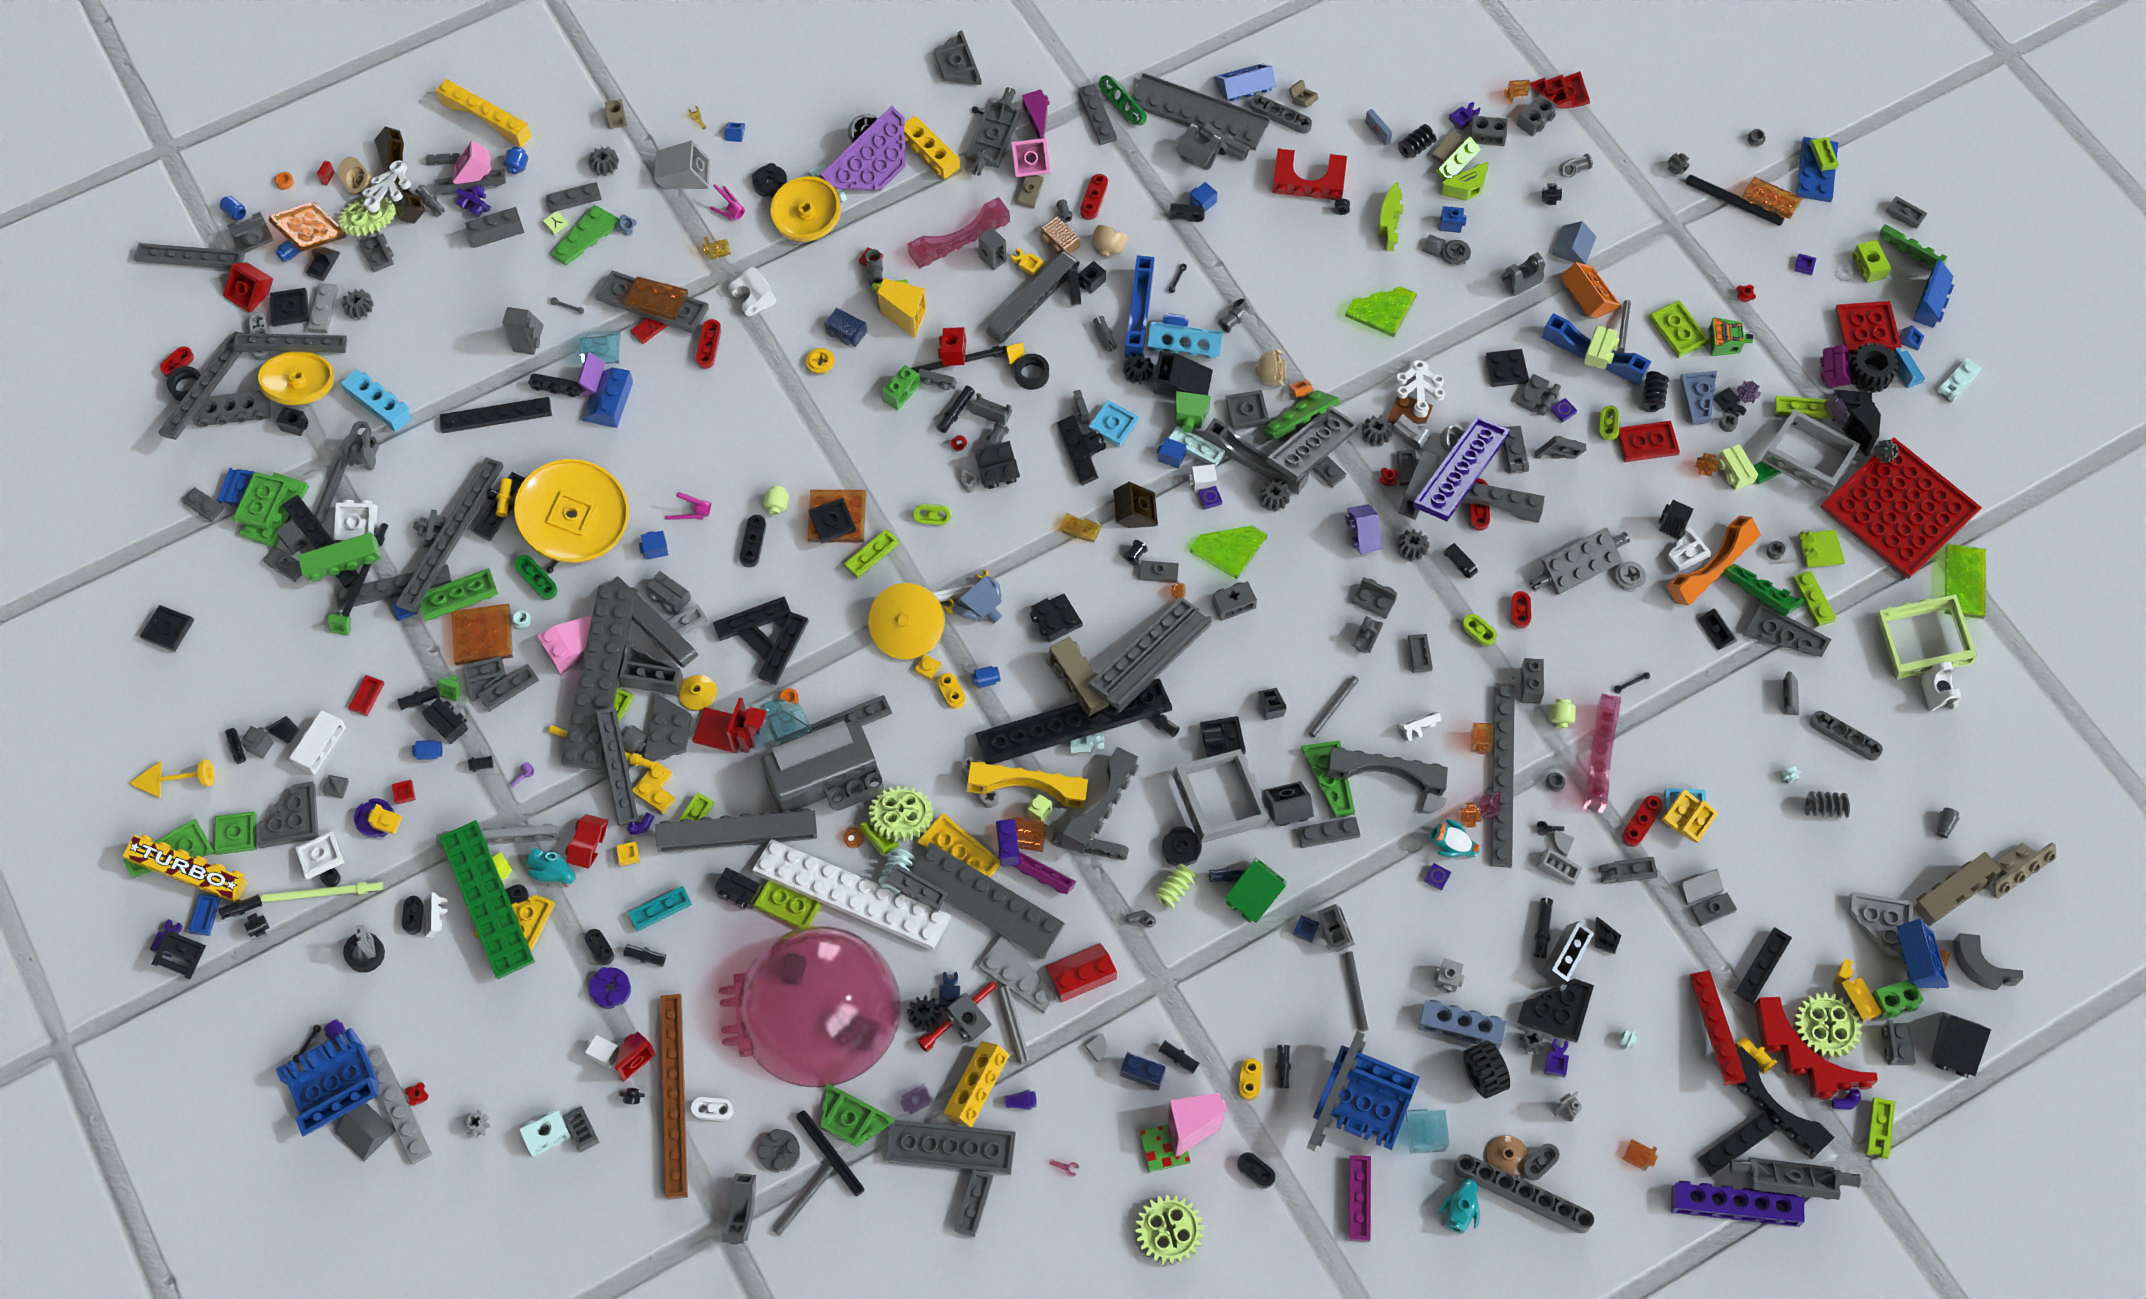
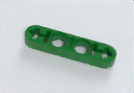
M1102 76L1099 80L1100 89L1132 124L1143 125L1147 119L1145 111L1114 77ZM1117 90H1120V97L1116 99L1115 93ZM1129 101L1131 106L1130 109L1126 111L1125 104ZM1132 113L1139 114V120H1137V116Z

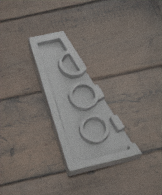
M1003 935L978 966L981 971L1003 986H1008L1010 991L1044 1014L1056 999L1054 992Z

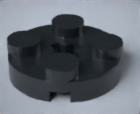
M769 163L759 168L752 175L754 190L763 197L765 195L774 197L776 192L788 182L786 172L774 163ZM773 179V183L767 182V180Z
M1175 827L1163 838L1162 853L1169 864L1189 866L1196 863L1201 854L1202 843H1199L1196 833L1188 827ZM1181 842L1184 843V846H1187L1183 851L1176 847Z

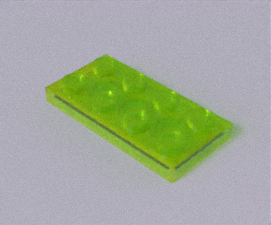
M1947 544L1945 555V596L1957 595L1964 617L1984 619L1986 616V549ZM1950 609L1945 610V614L1952 615Z

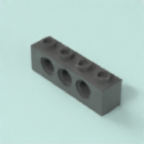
M262 391L209 396L192 419L197 427H206L215 424L224 425L233 422L242 423L250 420L271 418V399L266 397Z

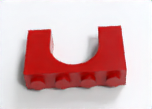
M1277 149L1272 193L1330 200L1342 198L1347 156L1330 154L1327 173L1318 180L1310 181L1300 178L1294 171L1295 150Z

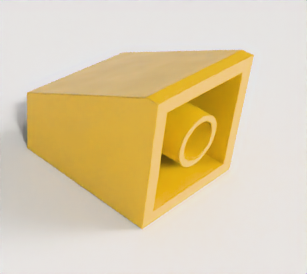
M883 278L881 285L879 284L876 290L880 313L909 335L916 338L927 309L925 288Z

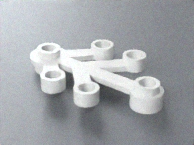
M402 161L393 162L389 167L390 171L372 178L371 183L373 187L367 188L362 192L366 199L364 205L371 213H375L380 209L379 202L389 189L393 201L396 202L402 199L403 196L397 190L394 182L397 177L400 180L399 185L403 190L411 186L409 179L405 176L407 166Z
M1417 360L1410 364L1409 371L1397 374L1396 383L1399 385H1405L1408 379L1413 376L1416 377V380L1406 387L1400 386L1397 390V396L1404 399L1416 389L1417 403L1414 405L1413 413L1415 416L1423 418L1428 415L1429 406L1425 402L1424 389L1435 400L1441 401L1445 396L1443 389L1434 388L1423 379V376L1429 379L1435 387L1443 385L1444 377L1432 374L1428 371V365L1425 362Z

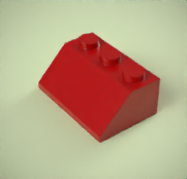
M1101 943L1045 966L1061 1003L1117 980V970L1109 953Z

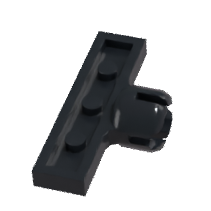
M1074 414L1057 422L1082 486L1098 479L1099 476L1092 461V456L1106 448V443H1104V438L1100 431L1094 430L1087 434H1082Z

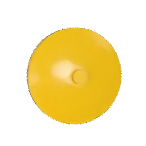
M812 176L795 178L785 183L774 195L770 208L771 218L776 229L788 239L800 242L813 241L828 234L837 224L841 214L840 198L835 188L824 179Z
M287 352L277 355L263 364L258 373V382L262 393L269 399L281 404L301 405L324 397L332 389L334 371L331 364L317 354L310 352Z
M899 583L888 587L876 597L869 612L868 626L874 643L881 651L894 658L910 660L922 657L935 648L944 631L945 616L938 598L927 588L913 583Z

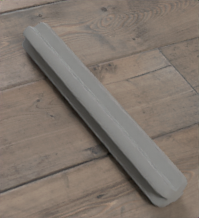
M1008 986L999 988V995L1019 1063L1025 1064L1030 1061L1010 989Z

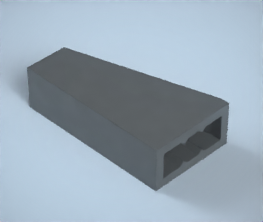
M1423 450L1404 495L1399 514L1416 520L1420 510L1413 507L1414 501L1434 475L1441 458L1434 452Z

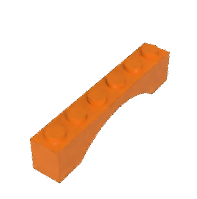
M1739 515L1727 526L1721 546L1706 565L1691 573L1678 574L1666 585L1675 603L1688 606L1692 604L1713 581L1719 578V575L1726 568L1731 566L1750 545L1755 543V540L1761 534L1752 517Z

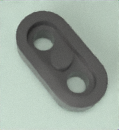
M1553 1144L1542 1145L1525 1162L1523 1166L1524 1175L1530 1180H1539L1558 1161L1560 1156L1558 1148ZM1549 1153L1551 1159L1545 1158L1544 1154ZM1530 1168H1536L1537 1173H1532Z

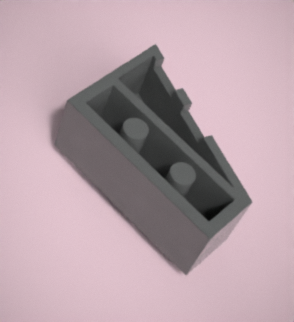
M507 307L502 323L513 352L534 355L536 348L540 346V336L544 325L529 310Z
M628 643L619 676L623 687L679 695L684 679L681 669Z

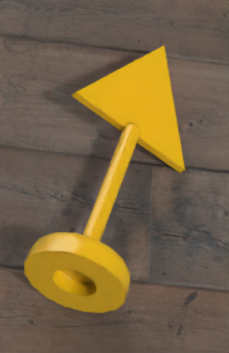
M204 759L198 763L197 772L161 777L162 761H159L129 784L161 798V781L198 777L202 786L209 787L214 783L215 771L212 762Z

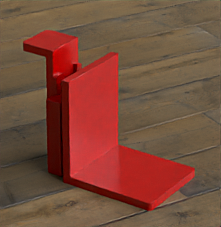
M740 697L733 714L705 707L692 741L696 744L736 754L740 747L741 751L749 753L750 748H755L754 737L755 734H760V729L767 714L766 710L754 707L746 709L743 698Z

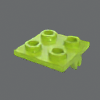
M1836 529L1818 532L1808 530L1807 533H1804V531L1799 533L1798 537L1807 569L1845 564Z

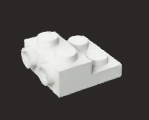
M343 500L342 503H336L334 540L344 541L369 532L374 535V524H377L378 506L374 505L373 501L361 500V503H354L353 500Z

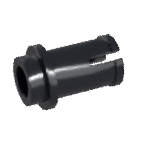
M492 755L468 759L469 771L476 772L479 769L494 768Z

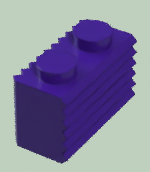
M1016 820L996 821L1000 865H1019L1020 854Z

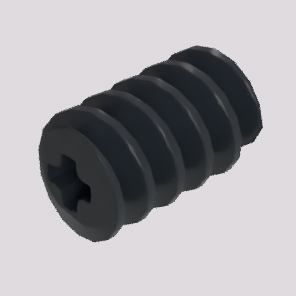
M1423 124L1398 142V149L1403 157L1409 158L1410 156L1415 158L1417 154H1420L1427 147H1430L1432 143H1435L1437 138L1431 127Z
M1656 371L1647 372L1642 400V409L1644 411L1657 412L1665 407L1666 389L1669 378L1666 375Z

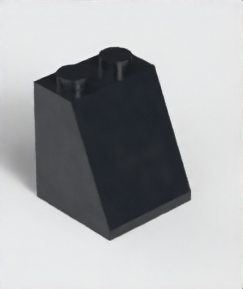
M1942 1012L1931 1061L1936 1063L1935 1067L1948 1071V1068L1957 1070V1075L1966 1078L1969 1075L1976 1076L1991 1029Z

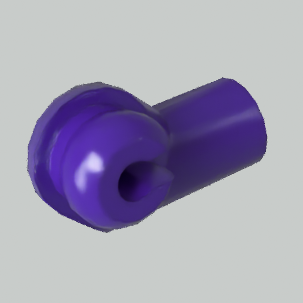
M646 812L641 822H630L627 825V831L634 836L647 832L655 816Z

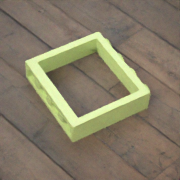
M1956 594L1951 596L1942 595L1936 599L1926 598L1917 603L1907 602L1898 607L1892 608L1888 606L1887 609L1879 610L1877 619L1897 680L1922 675L1937 663L1951 662L1953 668L1975 663L1977 654ZM1950 609L1964 651L1900 664L1887 622Z

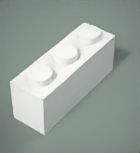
M321 710L314 717L308 731L302 735L298 746L291 752L289 759L294 766L315 775L345 730V724L340 718Z

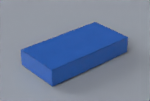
M199 894L188 930L190 934L210 936L221 900L219 896Z

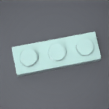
M1177 426L1169 439L1186 444V452L1209 465L1214 464L1215 468L1225 455V450L1193 433L1183 432L1180 426Z

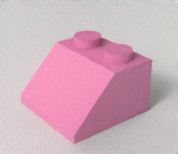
M1046 138L1011 142L1016 178L1050 174Z
M471 140L453 165V183L461 184L479 181L484 175L487 176L491 170L490 151Z

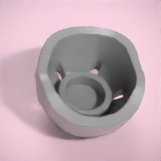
M1449 425L1443 429L1440 435L1441 446L1449 453L1459 441L1457 438L1460 439L1465 432L1460 425Z

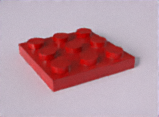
M1890 301L1836 305L1835 311L1843 344L1849 354H1854L1855 350L1861 345L1865 346L1866 343L1873 345L1874 342L1880 346L1883 344L1885 348H1890L1892 351L1898 347L1901 349L1902 346Z

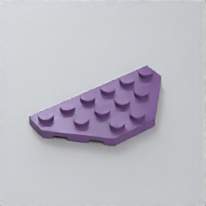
M891 106L834 160L819 177L829 182L835 189L881 191L906 166L905 118Z

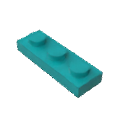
M681 886L628 912L638 932L691 906L692 903L684 887Z

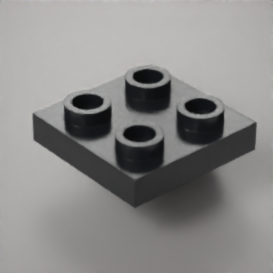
M1238 716L1200 722L1207 758L1241 749L1242 754H1246Z

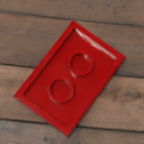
M1671 420L1619 427V435L1617 437L1625 462L1676 456L1680 453Z

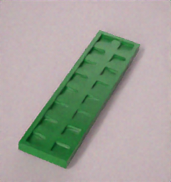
M474 820L439 836L495 977L497 979L503 978L535 963L478 821Z

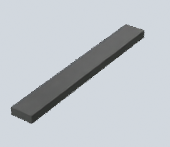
M234 331L160 428L158 431L160 436L174 440L179 437L243 352L233 349L235 333L240 332Z

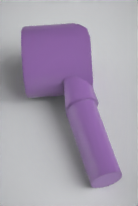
M529 762L521 765L522 773L510 783L512 787L516 786L525 777L534 775V769Z

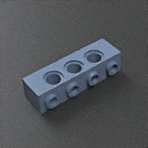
M1437 1000L1425 1001L1418 1027L1419 1030L1476 1045L1488 1040L1498 1050L1500 1049L1507 1021H1503L1498 1016H1484L1475 1010H1461L1462 1008L1456 1005L1446 1006ZM1444 1015L1447 1021H1440L1437 1016ZM1464 1020L1468 1026L1462 1027L1458 1024V1021ZM1483 1025L1488 1031L1481 1032L1478 1026Z

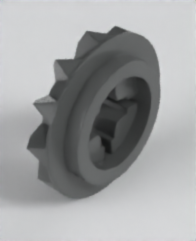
M1451 240L1444 245L1442 254L1444 255V260H1448L1450 264L1456 263L1458 266L1460 263L1465 264L1470 259L1471 249L1464 241ZM1459 249V254H1457V256H1454V252L1458 251Z

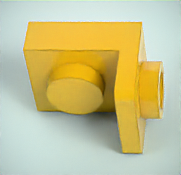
M378 804L370 811L368 816V822L372 828L395 835L403 819L401 815L384 810Z

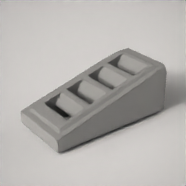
M1550 848L1545 849L1541 853L1535 866L1537 869L1571 885H1575L1582 870V867ZM1555 862L1558 863L1557 866H1556V868L1553 867V865H1554ZM1562 866H1566L1564 871L1561 872ZM1572 869L1573 872L1571 876H1568L1567 874L1569 870Z

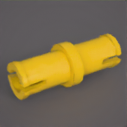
M508 478L500 479L499 493L496 495L498 500L496 515L499 517L508 516L509 501L512 499L510 495L512 480Z

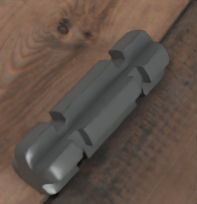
M450 153L436 154V156L434 154L426 155L427 165H435V163L437 165L451 164V162L454 164L460 157V153H452V155Z

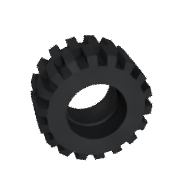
M1875 342L1873 345L1866 343L1865 346H1859L1849 362L1851 383L1853 385L1856 384L1858 389H1864V392H1868V390L1871 393H1875L1876 390L1878 392L1883 391V389H1886L1891 384L1899 366L1897 365L1899 362L1896 359V354H1892V350L1885 348V345L1882 344L1880 346ZM1866 364L1877 367L1879 371L1871 370Z
M1487 1040L1464 1050L1463 1061L1472 1085L1483 1098L1492 1097L1510 1088L1508 1068L1501 1053L1494 1044Z

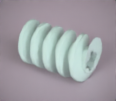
M895 848L890 852L891 856L887 859L888 863L885 864V870L882 871V877L879 878L878 883L883 889H891V892L900 894L901 891L887 884L886 880L895 864L910 871L906 865L912 866L913 862L909 858L913 859L915 857L903 849Z

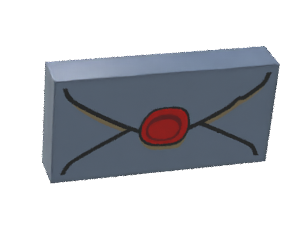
M1373 109L1368 110L1366 113V124L1384 145L1389 144L1392 131Z

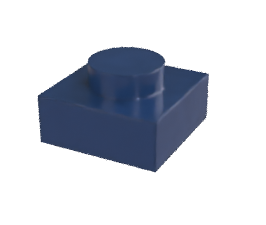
M1301 915L1293 935L1312 943L1320 923Z

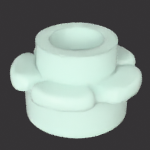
M520 610L513 615L512 622L515 624V627L522 629L530 625L531 616L526 611Z
M1796 766L1781 773L1783 781L1787 780L1788 783L1798 780V775L1801 771H1798Z
M1625 1029L1619 1044L1624 1046V1049L1633 1047L1637 1038L1634 1036V1030L1629 1031Z

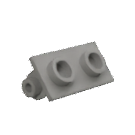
M1578 1091L1572 1095L1567 1093L1560 1099V1103L1556 1106L1558 1109L1554 1114L1555 1116L1560 1113L1568 1122L1575 1120L1582 1108L1581 1103L1576 1099Z

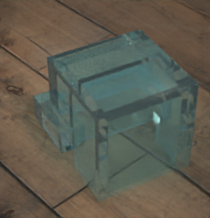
M1406 1110L1410 1154L1445 1152L1449 1145L1446 1110Z

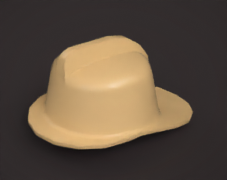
M355 157L345 158L339 165L338 174L346 188L354 194L371 188L372 176L362 163Z

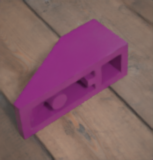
M1041 89L1022 95V106L1038 139L1045 138L1048 105H1050L1048 96L1044 95Z

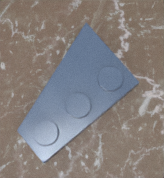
M1717 371L1687 373L1680 376L1691 425L1710 423Z

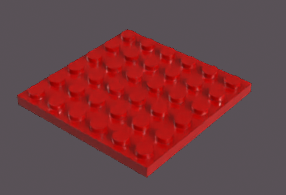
M1893 437L1891 439L1892 444L1898 446V456L1893 458L1894 461L1881 463V459H1877L1874 455L1821 505V508L1906 578L1910 579L1978 514L1982 507Z

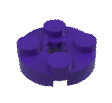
M373 798L364 805L358 806L354 814V822L358 831L369 838L385 837L388 833L372 828L368 822V816L376 804L381 805L384 810L395 813L389 803L383 799Z
M604 967L599 969L589 985L591 997L598 1006L605 1009L615 1008L614 1006L619 1004L622 1005L631 994L629 978L618 968ZM613 984L615 990H610L608 993L605 987Z

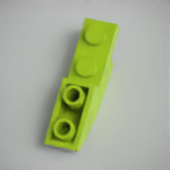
M1395 182L1388 191L1380 214L1378 236L1386 237V251H1394V245L1398 244V233H1395V229H1397L1400 215H1403V204H1400L1402 189H1399V182Z

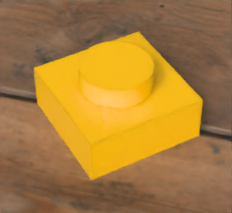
M925 654L915 668V672L932 681L942 664Z
M636 841L616 845L620 866L640 862Z
M1847 958L1844 959L1839 966L1833 981L1834 983L1842 985V982L1845 980H1850L1854 971L1851 969L1853 961Z

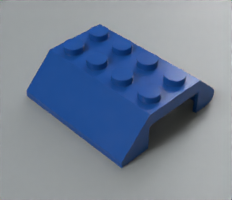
M352 1028L335 1036L342 1050L337 1051L332 1042L327 1040L324 1042V1045L319 1044L305 1052V1055H299V1061L304 1067V1071L301 1072L292 1060L288 1061L287 1065L283 1064L276 1068L280 1081L288 1084L299 1112V1116L295 1117V1120L303 1137L378 1096L379 1080L365 1046Z
M1341 1045L1313 1115L1314 1119L1318 1120L1348 1053V1047ZM1357 1053L1355 1059L1358 1060L1354 1072L1349 1071L1347 1076L1350 1079L1346 1090L1341 1089L1339 1097H1342L1338 1109L1333 1108L1331 1115L1338 1119L1336 1128L1341 1129L1344 1124L1346 1125L1344 1131L1361 1137L1363 1132L1365 1133L1363 1139L1367 1141L1371 1134L1377 1135L1376 1144L1380 1146L1383 1140L1385 1141L1383 1147L1392 1150L1420 1077L1363 1053Z

